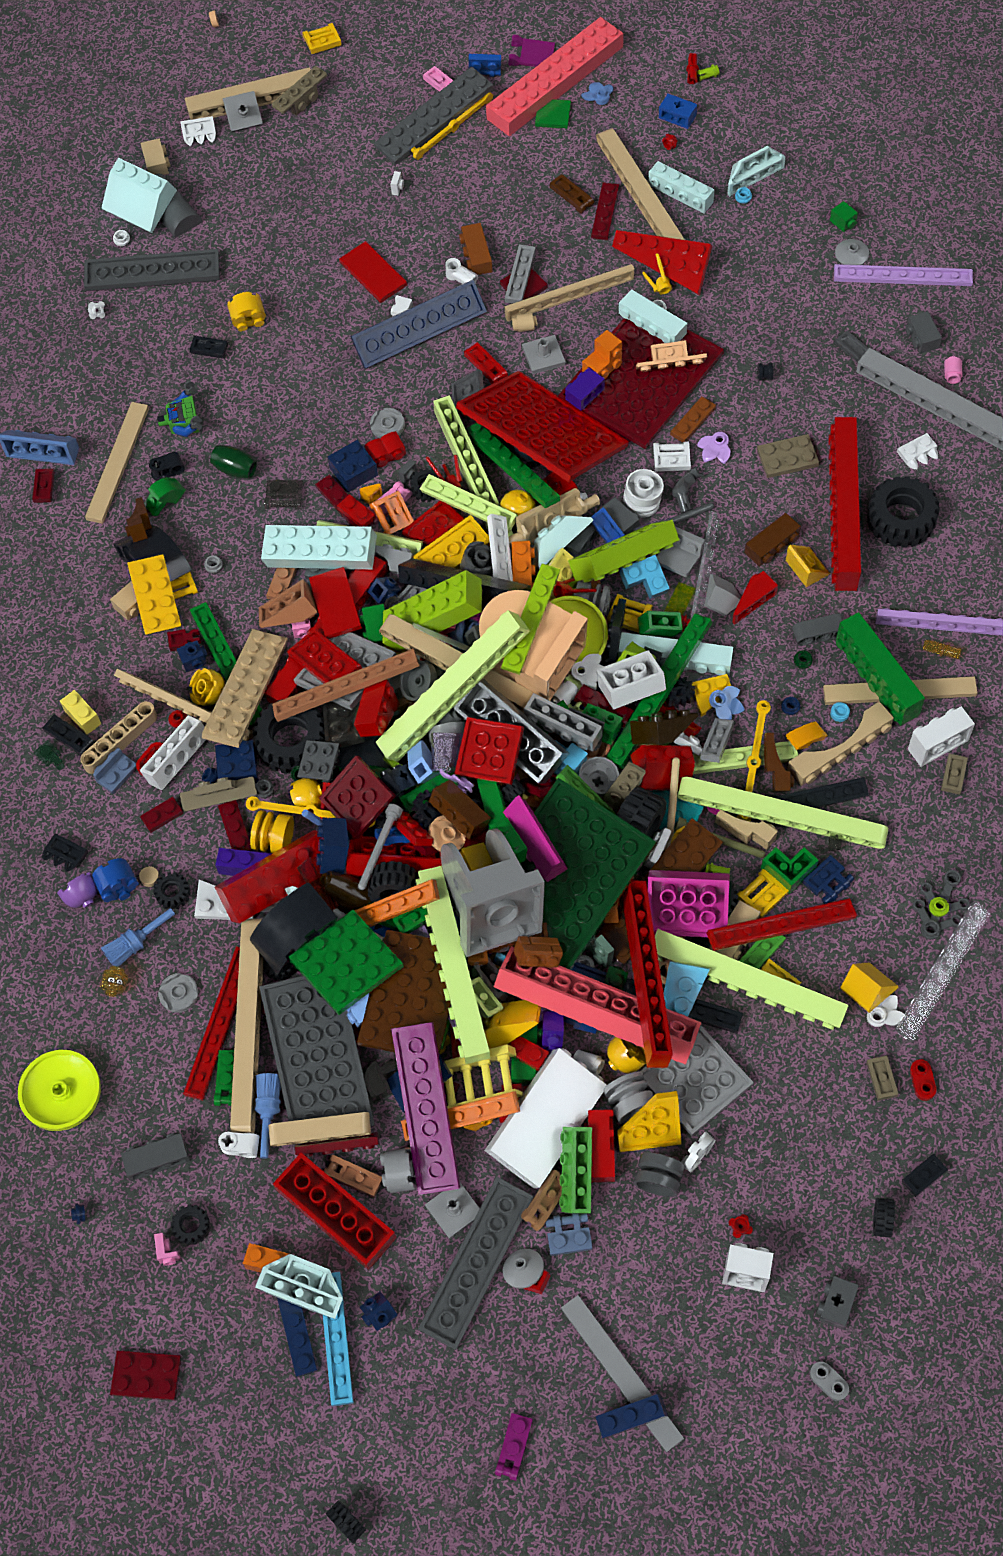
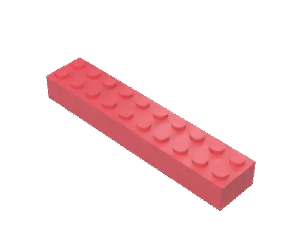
M599 17L487 104V120L510 137L534 118L538 110L552 99L557 100L623 48L624 33L602 17Z
M510 947L498 972L494 984L495 988L644 1048L637 996L560 965L557 968L519 966L514 953L515 947ZM666 1008L673 1051L671 1059L686 1065L701 1022Z

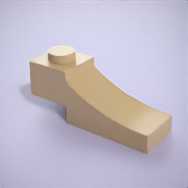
M720 810L716 815L715 823L746 845L752 839L767 850L776 840L778 831L770 823H765L762 820L760 823L741 820L723 810Z

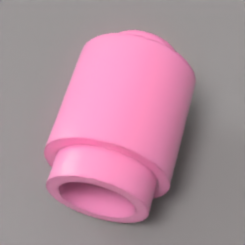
M955 356L949 357L944 361V374L948 383H959L963 376L962 360Z

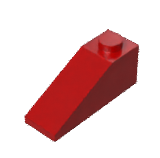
M765 571L755 574L750 578L733 613L732 623L734 625L777 595L778 585Z

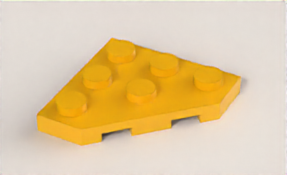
M677 1091L655 1094L617 1131L620 1152L681 1145Z

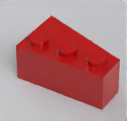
M388 679L365 687L354 722L360 737L382 736L394 712H396L400 705L394 693V688L390 685Z
M588 1110V1123H584V1127H592L591 1183L615 1182L613 1110Z

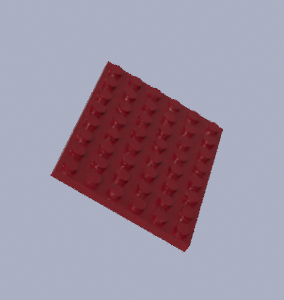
M623 318L611 332L622 341V363L619 368L609 373L605 379V389L582 412L610 430L646 449L724 354V349L687 329V334L680 341L686 340L688 356L707 354V358L703 360V363L693 364V362H688L685 366L675 367L674 364L668 365L669 367L666 369L652 367L650 371L641 372V369L636 370L637 363L652 361L650 346L663 344L664 342L660 338L651 335L642 327L636 326L632 321ZM582 368L578 371V373L573 377V379L569 383H572L577 379L578 375L582 372ZM564 388L562 392L558 395V397L568 402L567 400H565Z

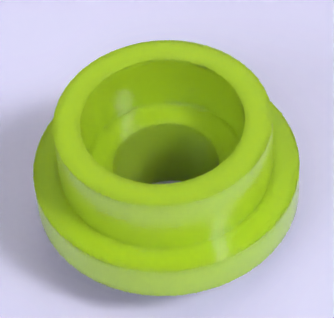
M936 897L930 901L929 910L936 917L945 916L949 911V903L944 898ZM936 904L942 905L943 908H937Z

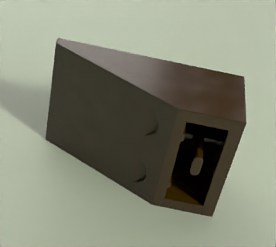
M677 709L665 710V714L663 712L651 713V717L649 715L637 716V720L630 721L632 744L662 745L674 742L699 714L690 713V710H680L678 713Z

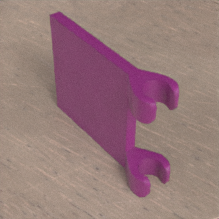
M513 35L511 45L513 47L522 46L520 57L515 54L509 55L508 65L536 67L554 53L555 42L525 39L519 35Z

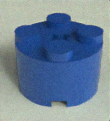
M123 858L112 859L108 861L109 865L105 867L101 865L93 872V881L104 902L117 899L123 901L129 898L130 892L139 884L129 863Z

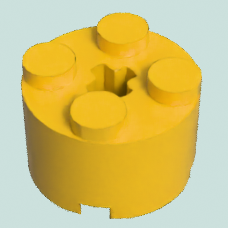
M242 292L233 296L231 302L228 301L227 306L232 324L238 328V331H245L248 327L254 325L255 327L264 325L266 314L259 294L252 295L251 292Z

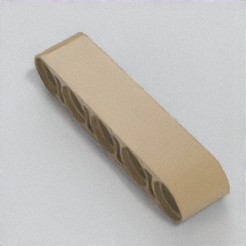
M147 701L140 703L81 755L80 760L87 773L93 774L97 766L102 765L112 751H115L117 748L125 749L157 720V713L153 704Z
M369 1112L268 1125L270 1146H284L371 1134Z

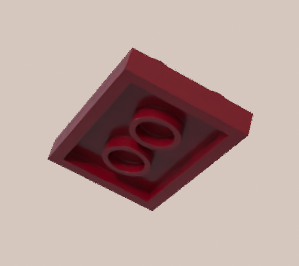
M117 1351L110 1395L175 1401L182 1357L180 1355Z

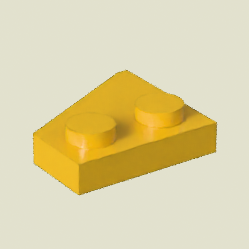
M727 674L692 683V686H695L694 697L701 717L706 715V712L712 708L709 702L710 694L716 690L722 691L725 687L731 686ZM715 698L716 702L720 703V698Z

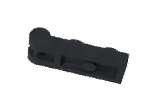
M55 714L42 727L44 732L75 751L79 756L95 743L92 738ZM80 741H83L84 743L81 747L77 745Z

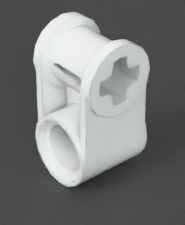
M224 1132L220 1135L218 1143L222 1152L227 1155L256 1158L260 1136L253 1133ZM231 1140L232 1143L229 1144V1147H226L225 1143Z

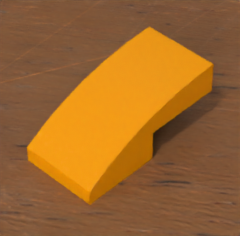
M815 721L792 730L786 734V737L796 750L808 748L813 742L823 741L827 734Z

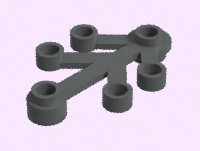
M949 870L944 876L945 886L940 897L946 901L952 888L956 887L961 880L959 872ZM948 878H953L955 882L948 881ZM927 882L922 883L919 891L926 897L928 904H930V901L935 898L932 886ZM922 887H928L929 891H924ZM961 898L958 902L949 904L947 914L958 910L966 911L970 905L969 900ZM916 899L913 902L912 908L915 912H918L923 923L920 927V932L926 939H936L940 935L941 930L950 927L959 928L963 922L961 916L953 915L951 919L938 923L940 917L932 915L930 919L924 908L925 902L923 900ZM964 902L967 906L962 907L960 903ZM920 903L922 908H917L915 904ZM936 904L937 908H943L942 905ZM953 919H958L960 923L955 924ZM927 928H932L934 932L929 933Z

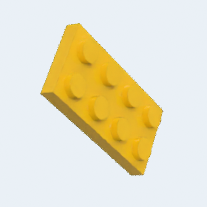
M470 515L412 557L413 559L458 569L464 551L470 543L481 541L484 542V545L490 546L488 534Z
M164 555L128 562L145 635L181 627Z

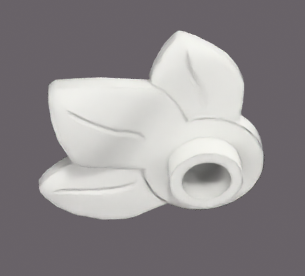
M586 655L582 662H577L573 665L571 669L572 676L579 680L581 685L585 684L594 690L597 689L596 682L598 679L596 670L604 667L599 664L601 655ZM578 668H583L584 673L580 674Z
M890 995L870 1013H867V1021L870 1025L874 1027H881L884 1024L895 1026L904 1020L905 1014L896 1010L898 1004L897 996ZM879 1015L880 1020H875L873 1016Z

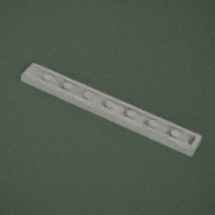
M578 1295L561 1307L563 1313L630 1404L652 1396ZM669 1417L645 1424L666 1453L684 1440Z

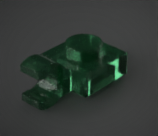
M48 740L33 752L47 767L51 763L59 771L65 767L62 763L63 761L59 758L61 755L60 751Z

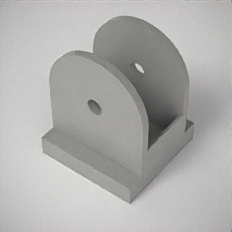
M497 828L488 830L486 833V849L493 862L492 865L470 871L453 843H446L441 847L443 874L451 899L460 915V945L466 957L517 941L519 936L529 937L542 932L544 880L538 869L528 873L524 872L507 839Z

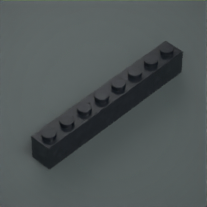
M413 558L398 565L400 583L429 589L465 571ZM471 572L482 579V602L489 603L494 597L507 591L524 590L531 592V585Z

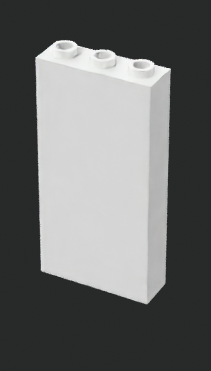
M564 1048L554 1049L523 1093V1096L518 1100L520 1112L508 1115L484 1150L532 1188H540L562 1153L560 1135L563 1127H580L588 1116V1110H592L607 1086L601 1076L588 1071V1067L583 1062L575 1061L571 1057L572 1054Z

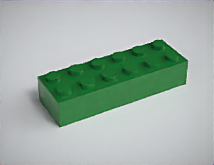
M858 612L841 621L836 637L837 647L845 652L848 661L857 668L859 676L867 681L869 689L877 694L880 703L894 717L893 720L902 726L920 716L925 697L861 614Z

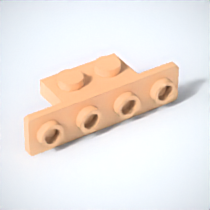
M686 340L651 345L652 361L637 363L636 370L641 369V372L650 371L652 367L666 369L669 367L668 365L674 364L675 367L685 366L688 362L701 364L703 360H706L707 354L688 356Z

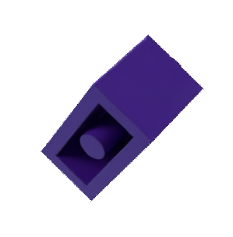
M588 367L578 375L574 382L566 386L565 400L582 411L605 389V379Z
M543 1011L541 1048L547 1050L550 1055L554 1049H561L563 1046L564 1015L554 1011Z

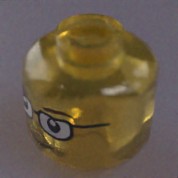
M110 966L109 969L103 971L100 988L105 991V995L117 997V994L125 992L128 975L123 968Z

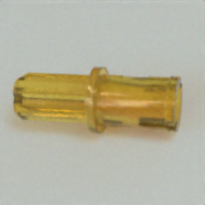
M925 640L923 644L924 651L940 654V657L943 655L957 660L962 649L946 645L945 642L942 644L930 640Z

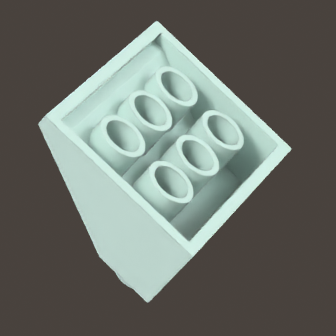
M118 158L109 174L102 209L152 233L177 190L167 180Z

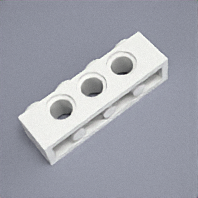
M188 715L140 769V772L150 785L163 790L206 739L202 738V732L205 726L200 720Z

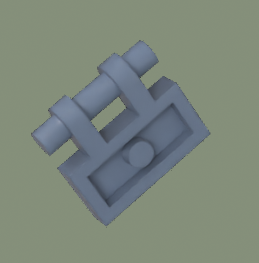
M572 1213L571 1216L564 1217L557 1215L547 1219L546 1228L555 1227L554 1233H547L550 1256L592 1250L589 1227H580V1223L588 1222L587 1213ZM562 1225H574V1230L562 1231Z

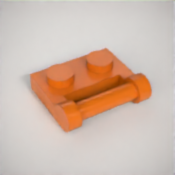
M399 490L369 504L371 509H374L385 534L391 535L414 522ZM382 504L385 505L395 525L392 528H390V525L380 507V505Z

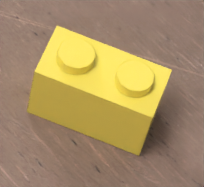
M75 690L60 700L64 711L86 735L101 725L98 715Z

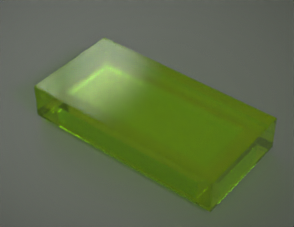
M678 582L664 612H681V615H684L696 588Z

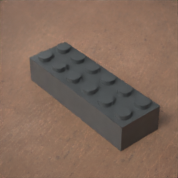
M481 679L453 708L465 719L470 717L523 726L524 731L517 765L538 784L546 783L569 755L562 746L485 679Z

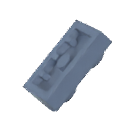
M117 748L108 755L102 765L97 766L93 776L98 784L114 794L137 769L136 763L124 755L120 748Z

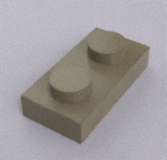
M948 754L941 791L960 795L968 757Z
M882 1056L868 1059L866 1064L877 1101L898 1097L899 1094L888 1057Z

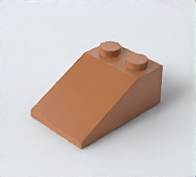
M302 579L260 606L259 626L264 628L297 623L314 617L317 613V605L313 591L306 581Z

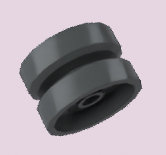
M418 659L419 667L406 671L401 675L400 688L402 694L406 699L416 702L421 694L426 692L433 685L434 681L446 672L445 670L432 663Z
M642 1153L638 1162V1167L641 1170L636 1172L633 1184L637 1188L651 1194L663 1197H677L680 1183L677 1180L682 1178L685 1165L669 1156L657 1153Z

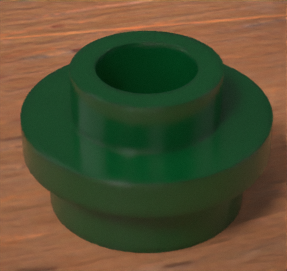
M802 650L795 654L794 664L798 668L806 669L811 666L813 658L808 651Z

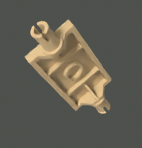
M574 488L560 495V502L547 508L539 505L517 516V533L508 537L509 547L512 548V542L530 541V544L533 545L534 540L538 537V532L545 527L548 528L552 524L553 518L558 515L582 517L589 509L600 505L599 497L594 494L582 500L580 491Z

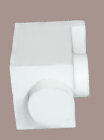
M396 295V304L391 308V315L394 316L412 308V299Z

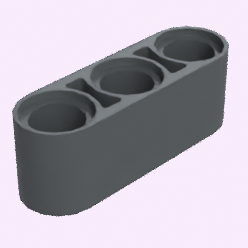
M838 613L796 623L792 630L797 645L805 646L836 639L839 623L845 620L844 614Z

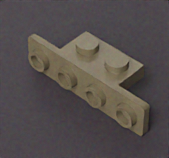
M317 66L313 67L272 103V107L282 114L291 108L292 113L297 116L317 99V85L327 77V73Z
M628 762L601 799L616 813L631 790L639 787L646 771Z
M228 777L217 779V783L210 784V781L199 783V787L180 793L183 811H190L256 796L257 789L254 777L239 780H229Z

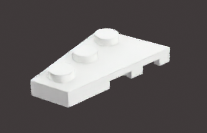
M201 880L198 883L195 918L230 920L214 888L215 885Z

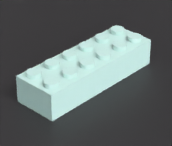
M266 525L261 560L267 567L338 569L344 567L345 569L373 570L377 535L372 527Z

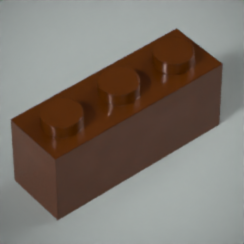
M784 513L748 541L745 545L744 553L759 567L764 563L767 564L773 559L775 554L782 553L789 543H794L799 539L801 526L787 513Z
M448 780L433 789L429 802L469 840L486 830L491 817L454 782Z

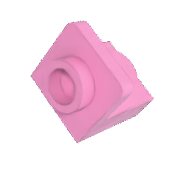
M310 619L291 623L294 638L302 639L311 628Z
M163 1233L154 1234L156 1255L160 1264L163 1263L164 1266L176 1264L177 1260H181L178 1251L167 1253L171 1251L169 1238L166 1239Z

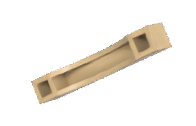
M877 702L864 711L858 729L844 743L825 751H804L788 762L787 770L790 771V774L801 786L806 783L811 784L819 774H826L834 764L842 763L849 754H855L860 751L864 744L872 743L877 738V735L887 733L892 728L894 717L880 702Z

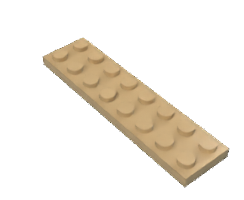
M252 629L202 732L203 739L239 748L285 650L288 638Z
M119 669L114 674V676L120 678V683L133 687L141 693L148 694L150 697L165 702L175 709L182 710V712L190 716L199 718L200 721L207 723L212 713L133 674ZM247 729L243 740H254L253 731Z

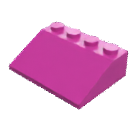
M649 870L648 897L654 935L657 929H660L675 936L708 937L706 934L708 930L728 926L730 874Z

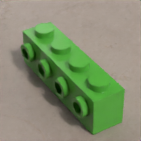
M563 1127L560 1135L562 1143V1153L560 1155L562 1195L559 1199L561 1212L591 1213L592 1127Z

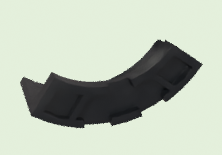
M151 525V529L145 530L147 539L133 542L131 536H126L113 543L120 559L126 562L164 555L170 582L191 571L189 563L178 546L162 529L155 525Z
M306 883L290 893L270 910L253 931L250 941L275 973L279 975L294 967L289 959L290 955L316 936H320L328 927L334 926L338 917L310 883Z

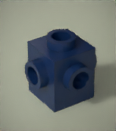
M380 577L375 579L367 592L379 604L392 603L398 597L401 588L393 578Z
M198 641L188 642L184 646L177 648L178 655L186 672L199 669L207 664L205 657L208 656L204 646L200 647Z
M380 1291L373 1297L368 1298L359 1307L364 1313L361 1316L368 1327L372 1325L376 1331L387 1326L398 1315Z

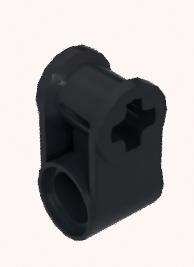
M170 452L149 461L151 476L156 481L180 475L185 470L178 452Z

